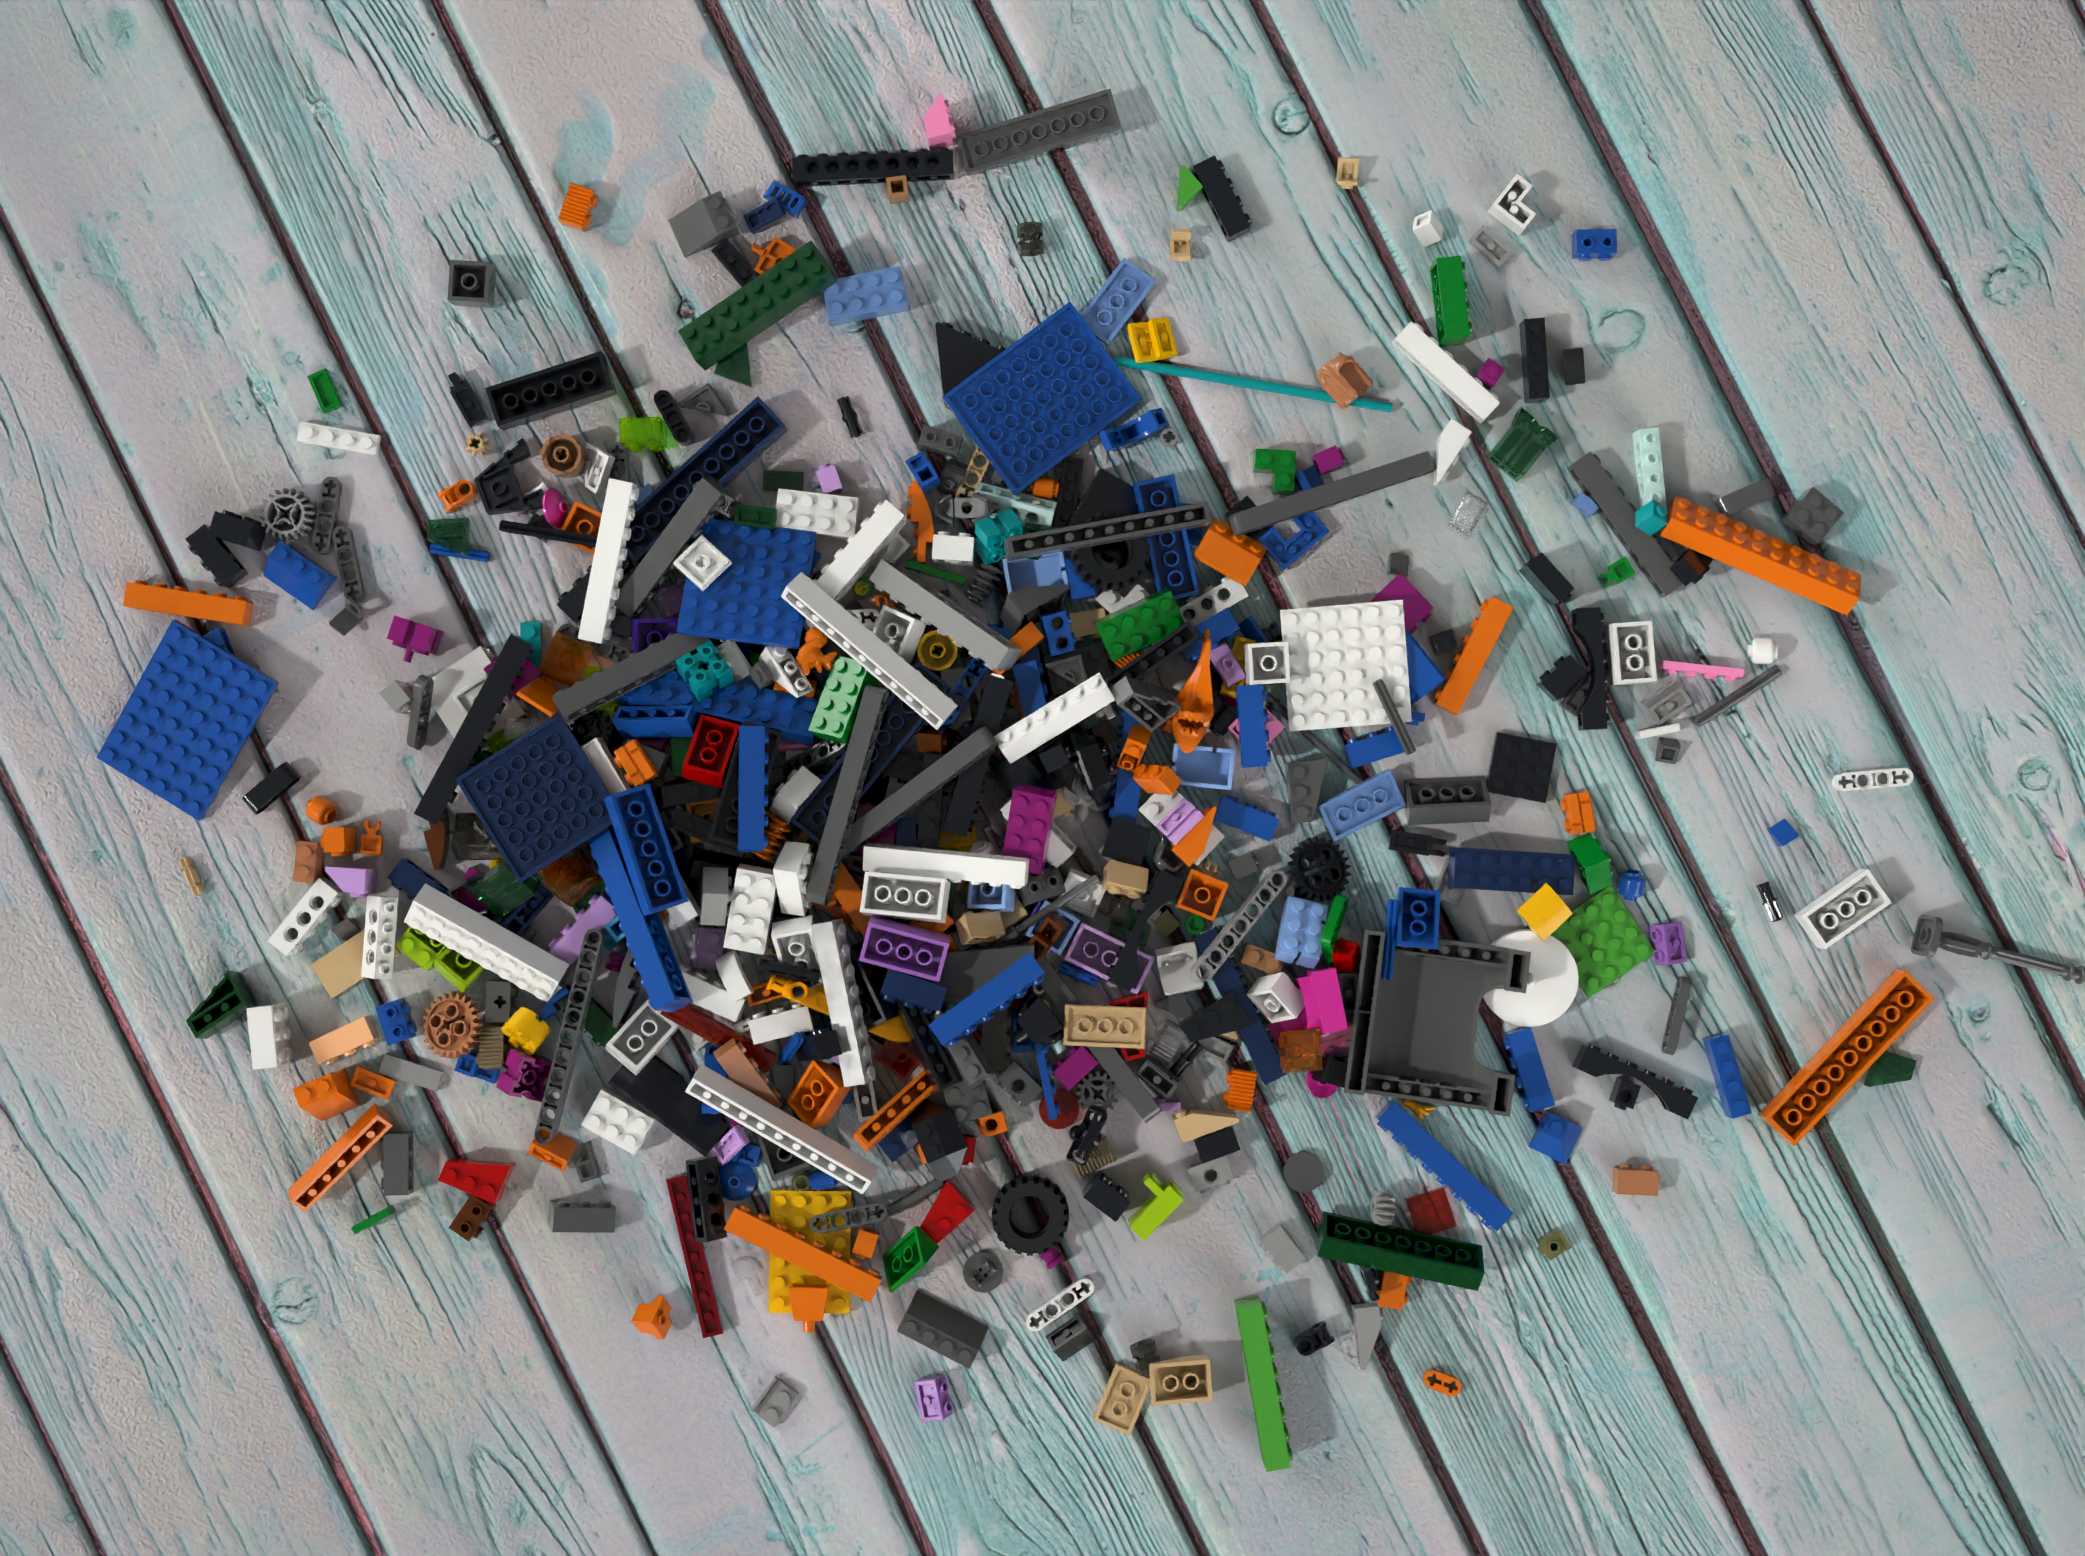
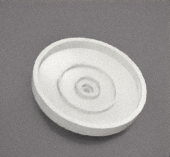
M1520 929L1501 936L1491 944L1493 946L1531 952L1526 993L1494 989L1483 996L1486 1004L1498 1017L1514 1025L1534 1027L1554 1021L1570 1007L1578 989V969L1571 952L1558 938L1550 935L1542 941L1531 929Z

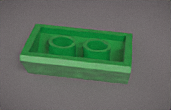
M919 1226L911 1229L882 1256L890 1293H893L923 1267L939 1248Z

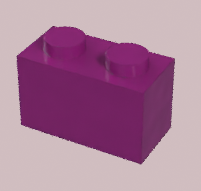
M1073 1046L1068 1051L1070 1055L1066 1059L1060 1058L1053 1065L1055 1069L1052 1070V1073L1068 1090L1099 1064L1098 1060L1085 1046Z

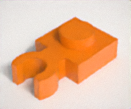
M366 820L364 827L367 835L361 834L360 855L383 856L384 835H378L382 823L381 821H376V827L371 828V821Z

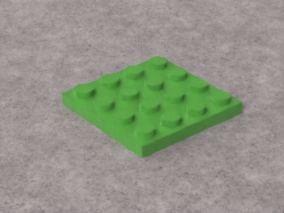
M1611 886L1602 889L1572 909L1571 912L1573 914L1551 934L1558 938L1571 952L1578 969V984L1587 997H1591L1646 960L1655 951Z

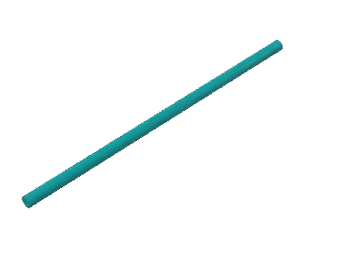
M1118 355L1115 358L1117 366L1337 404L1326 391L1158 362L1136 363L1135 358ZM1357 397L1352 403L1348 404V406L1391 413L1393 405L1390 402Z

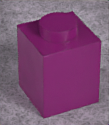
M1488 358L1475 377L1483 383L1485 388L1491 390L1505 368Z
M1336 445L1313 455L1311 459L1319 475L1322 476L1341 467L1344 464L1343 460H1345L1342 450L1337 449Z

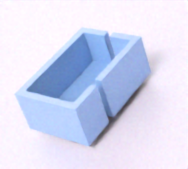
M1063 552L1008 562L1007 558L1002 559L1008 594L1013 590L1018 591L1023 587L1068 585L1066 570L1061 572V570L1065 569Z
M1174 743L1171 762L1175 763V766H1171V768L1181 778L1179 786L1230 791L1235 750L1216 748L1214 753L1212 752L1213 747L1197 746L1194 751L1185 754Z
M1288 896L1283 905L1274 959L1292 964L1298 953H1301L1296 961V965L1314 969L1320 959L1321 936L1325 927L1324 923L1326 922L1328 905Z

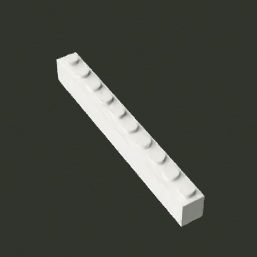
M801 572L785 587L781 595L785 601L936 730L955 711L958 705L950 697L942 693L921 672L914 669L903 657L894 652L888 644L880 640L873 631L866 628L856 617L846 611L826 591L818 587L811 578Z
M596 737L582 746L611 795L631 789L603 738ZM681 874L680 877L688 902L667 909L669 920L673 925L676 924L677 927L683 926L700 915V907Z
M703 1064L700 1065L685 1090L691 1096L861 1194L866 1191L874 1178L878 1168L877 1165Z

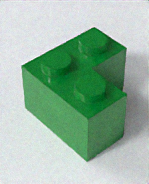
M1255 449L1253 473L1272 474L1271 494L1292 495L1295 482L1296 451Z
M1589 832L1567 842L1569 853L1575 855V863L1579 867L1581 881L1590 894L1613 885L1611 878L1613 871L1609 865L1611 858L1606 851L1603 852L1597 838L1594 839Z

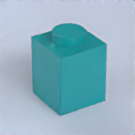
M1651 500L1635 511V527L1650 536L1668 524V508L1655 500Z

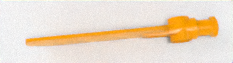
M775 974L771 975L766 990H774L781 993L782 997L790 999L793 1003H799L830 1016L823 984L810 988L802 982H796L791 979L784 980ZM794 988L802 989L803 996L795 997L792 990ZM899 1016L868 1031L890 1041H911Z

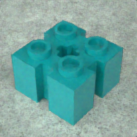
M1011 508L997 513V516L993 519L989 516L975 522V534L978 538H975L974 550L986 566L1000 561L1002 556L1006 555L1003 541L1007 537L1022 535L1023 523Z
M711 640L697 647V653L693 656L689 652L675 660L678 673L686 683L689 682L690 689L698 701L713 694L712 688L718 686L719 689H722L734 682L732 669L724 658L720 660L719 651Z

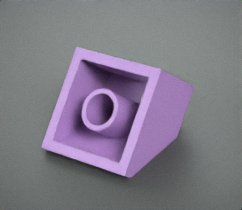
M325 866L327 874L343 892L350 893V897H367L369 893H376L378 869Z

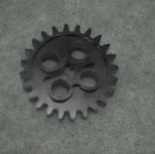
M1317 836L1313 837L1312 840L1309 837L1299 842L1298 846L1293 848L1295 853L1289 855L1293 861L1287 863L1292 869L1288 870L1287 873L1293 874V877L1289 880L1296 882L1293 888H1301L1299 894L1305 892L1306 899L1312 897L1313 902L1319 899L1321 902H1324L1327 899L1328 901L1334 899L1337 894L1341 895L1340 892L1346 889L1344 885L1348 884L1349 881L1345 877L1351 876V873L1347 872L1346 869L1350 868L1351 865L1345 864V861L1349 858H1343L1342 855L1345 851H1338L1339 844L1332 846V839L1326 842L1325 837L1318 839ZM1322 853L1325 854L1326 860L1322 858ZM1305 859L1308 860L1309 867L1305 864ZM1326 864H1334V866L1328 867L1324 870L1317 871L1313 874L1305 876L1304 874L1305 872H1308L1315 868H1319ZM1329 871L1333 874V879L1329 876ZM1312 878L1316 880L1317 885L1313 884Z

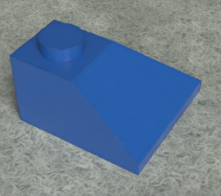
M1545 1110L1528 1147L1566 1165L1583 1128Z

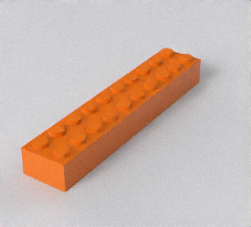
M1675 495L1667 507L1668 524L1661 528L1660 534L1664 538L1845 615L1849 614L1860 599L1861 574H1858L1855 570L1844 568L1836 562H1830L1817 554L1802 550L1799 546L1783 542L1780 538L1769 536L1761 530H1755L1742 522L1727 518L1724 514H1718L1705 506L1694 504L1686 498H1680Z
M1895 969L1758 1113V1116L1786 1143L1795 1146L1935 998L1905 970Z

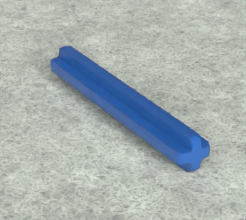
M1389 899L1387 905L1381 978L1384 980H1392L1399 909V901L1396 899Z

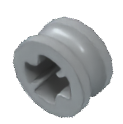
M1166 428L1160 434V442L1164 447H1173L1178 440V434L1172 428ZM1168 433L1172 434L1171 437L1174 436V440H1171L1170 443L1165 442L1166 439H1163V436H1167Z

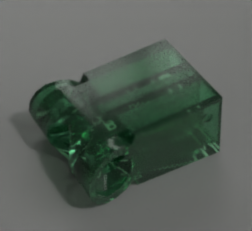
M1520 406L1510 427L1487 454L1486 458L1517 482L1526 474L1542 452L1560 437L1548 427L1540 425L1533 415Z
M503 859L488 870L487 873L472 878L466 884V888L502 922L509 911L511 912L536 894L543 879L536 873L524 882L519 883L505 859Z

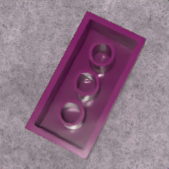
M1018 783L1012 793L1002 856L1029 858L1028 873L1041 875L1046 865L1058 791Z

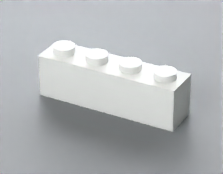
M1011 799L1001 808L1002 815L1007 821ZM1053 822L1046 862L1054 865L1057 869L1075 852L1077 846Z

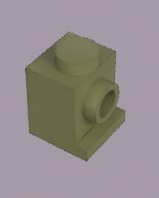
M1558 1228L1552 1229L1536 1240L1539 1245L1537 1250L1543 1258L1547 1257L1549 1260L1572 1248ZM1556 1243L1557 1246L1551 1250V1244Z

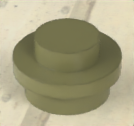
M801 1172L792 1177L791 1183L794 1190L797 1192L809 1190L808 1173Z

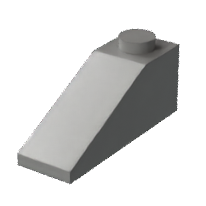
M1376 1302L1352 1305L1358 1366L1361 1370L1366 1369L1381 1329V1320H1384L1383 1309L1379 1308Z

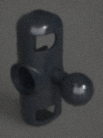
M1091 1105L1081 1125L1071 1127L1069 1136L1073 1142L1067 1153V1160L1079 1166H1084L1087 1163L1092 1150L1099 1145L1102 1138L1101 1131L1108 1117V1113L1104 1109ZM1095 1113L1092 1120H1090V1114ZM1077 1150L1075 1157H1073V1151Z

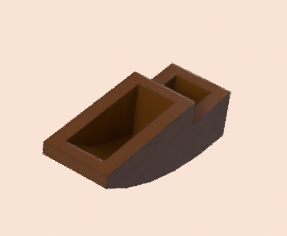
M448 813L443 822L439 820L436 825L429 822L431 829L423 831L434 870L444 869L450 843Z
M1054 911L1046 917L1028 943L1034 944L1035 958L1038 964L1042 962L1069 924V922Z

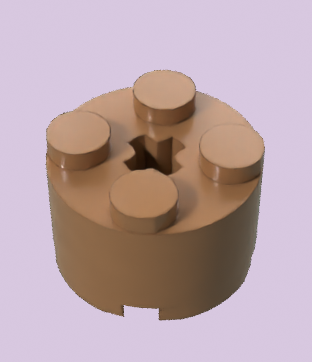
M558 434L549 438L543 444L541 457L546 468L556 476L573 478L585 466L586 451L573 437L566 434ZM567 454L566 458H560L561 455Z

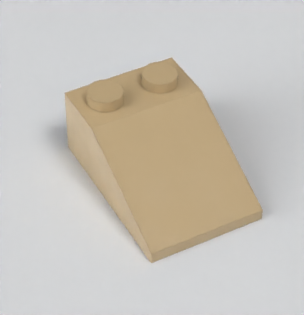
M1186 1107L1174 1111L1175 1114L1171 1115L1182 1143L1240 1122L1235 1113L1186 1109Z
M1206 1354L1183 1356L1149 1364L1152 1406L1213 1401L1210 1359Z

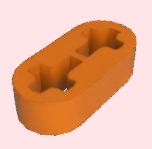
M1427 1369L1423 1374V1382L1432 1390L1449 1396H1456L1461 1391V1383L1452 1375L1436 1369ZM1433 1374H1435L1436 1379L1440 1380V1382L1433 1381L1432 1384H1430V1381L1427 1378L1428 1376L1432 1377ZM1454 1381L1456 1388H1452L1449 1391L1448 1386L1444 1385V1382L1451 1384Z

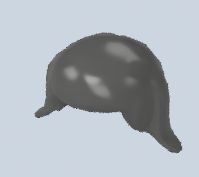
M1161 835L1162 840L1153 850L1154 865L1159 871L1164 870L1170 874L1178 873L1187 865L1171 851L1174 846L1166 843L1164 836Z

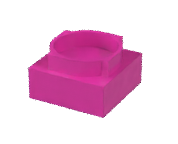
M1324 965L1314 967V969H1304V976L1295 978V986L1301 990L1305 1005L1300 1012L1304 1029L1315 1028L1323 1034L1348 1029L1336 968Z

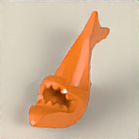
M1209 629L1205 630L1202 649L1196 667L1177 694L1183 708L1171 717L1174 738L1179 749L1185 754L1194 751L1203 739L1214 715L1210 675L1211 640Z

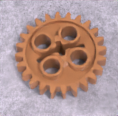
M450 992V994L443 993L442 997H436V1002H430L431 1009H425L428 1016H422L426 1023L421 1024V1027L426 1028V1030L421 1035H427L424 1043H430L428 1049L434 1050L433 1054L440 1055L443 1058H460L462 1054H468V1049H474L472 1042H479L476 1035L482 1034L478 1027H482L483 1024L478 1023V1020L483 1018V1016L477 1015L480 1008L474 1007L476 1002L470 1001V996H464L462 993Z

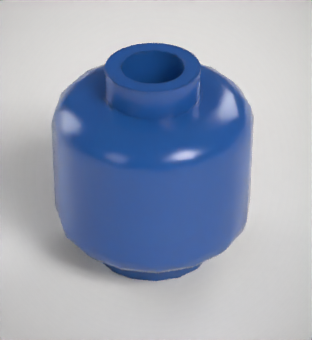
M1625 870V873L1619 876V894L1623 895L1624 899L1635 901L1638 897H1642L1645 894V876L1638 870Z

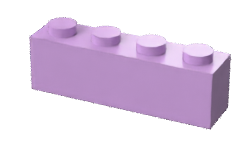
M603 891L599 896L595 894L588 901L590 906L586 910L582 908L575 915L576 921L572 925L568 923L561 931L563 935L558 940L554 938L547 946L549 948L548 953L570 966L580 954L585 933L595 927L604 929V926L616 916L612 909L613 903L611 898ZM593 932L592 939L594 940L599 934Z

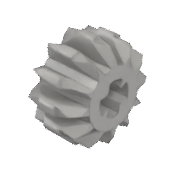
M1387 1191L1374 1192L1370 1203V1216L1373 1223L1382 1226L1393 1223L1396 1214V1199L1393 1193Z

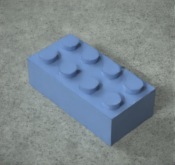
M901 266L837 278V282L823 290L831 326L910 311Z

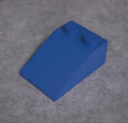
M1399 887L1396 895V900L1399 901L1396 946L1438 950L1440 891Z

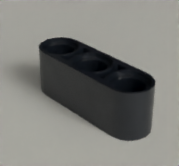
M659 390L654 395V402L673 437L682 446L691 445L694 441V434L675 399L668 391ZM662 397H669V401L666 405L660 404V400ZM678 414V420L674 423L670 422V416ZM687 431L689 433L688 437L685 440H680V433Z
M285 762L246 793L242 800L257 815L295 785L301 777L288 762Z

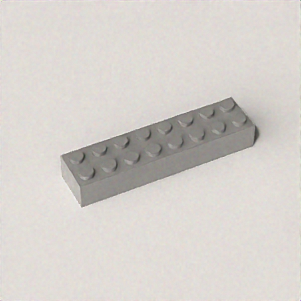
M881 559L869 579L875 583L874 587L877 590L889 593L891 600L906 605L905 609L908 612L920 615L922 617L921 621L931 626L933 624L937 627L936 631L945 637L950 636L955 645L968 649L969 655L975 659L981 658L985 661L984 665L993 671L995 669L999 671L1011 670L1023 651L898 562Z

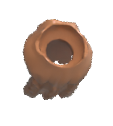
M1341 352L1338 353L1335 359H1330L1317 372V379L1323 386L1324 391L1343 410L1347 409L1348 404L1352 403L1357 397H1360L1363 392H1366L1373 385V380L1367 376V373L1355 362L1354 358Z

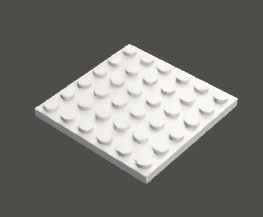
M1403 600L1280 610L1282 642L1288 641L1290 682L1286 683L1289 731L1390 724L1391 722L1373 686V682L1379 679L1384 681L1402 721L1412 722Z

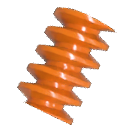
M770 814L769 817L773 821L768 822V829H764V835H768V847H764L763 852L753 853L766 860L773 861L774 858L770 853H778L775 846L781 847L782 843L779 839H786L783 832L789 833L791 830L787 827V823Z

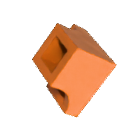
M656 1296L648 1304H639L631 1321L639 1332L648 1333L657 1339L664 1340L672 1324L668 1317L672 1308L664 1296Z

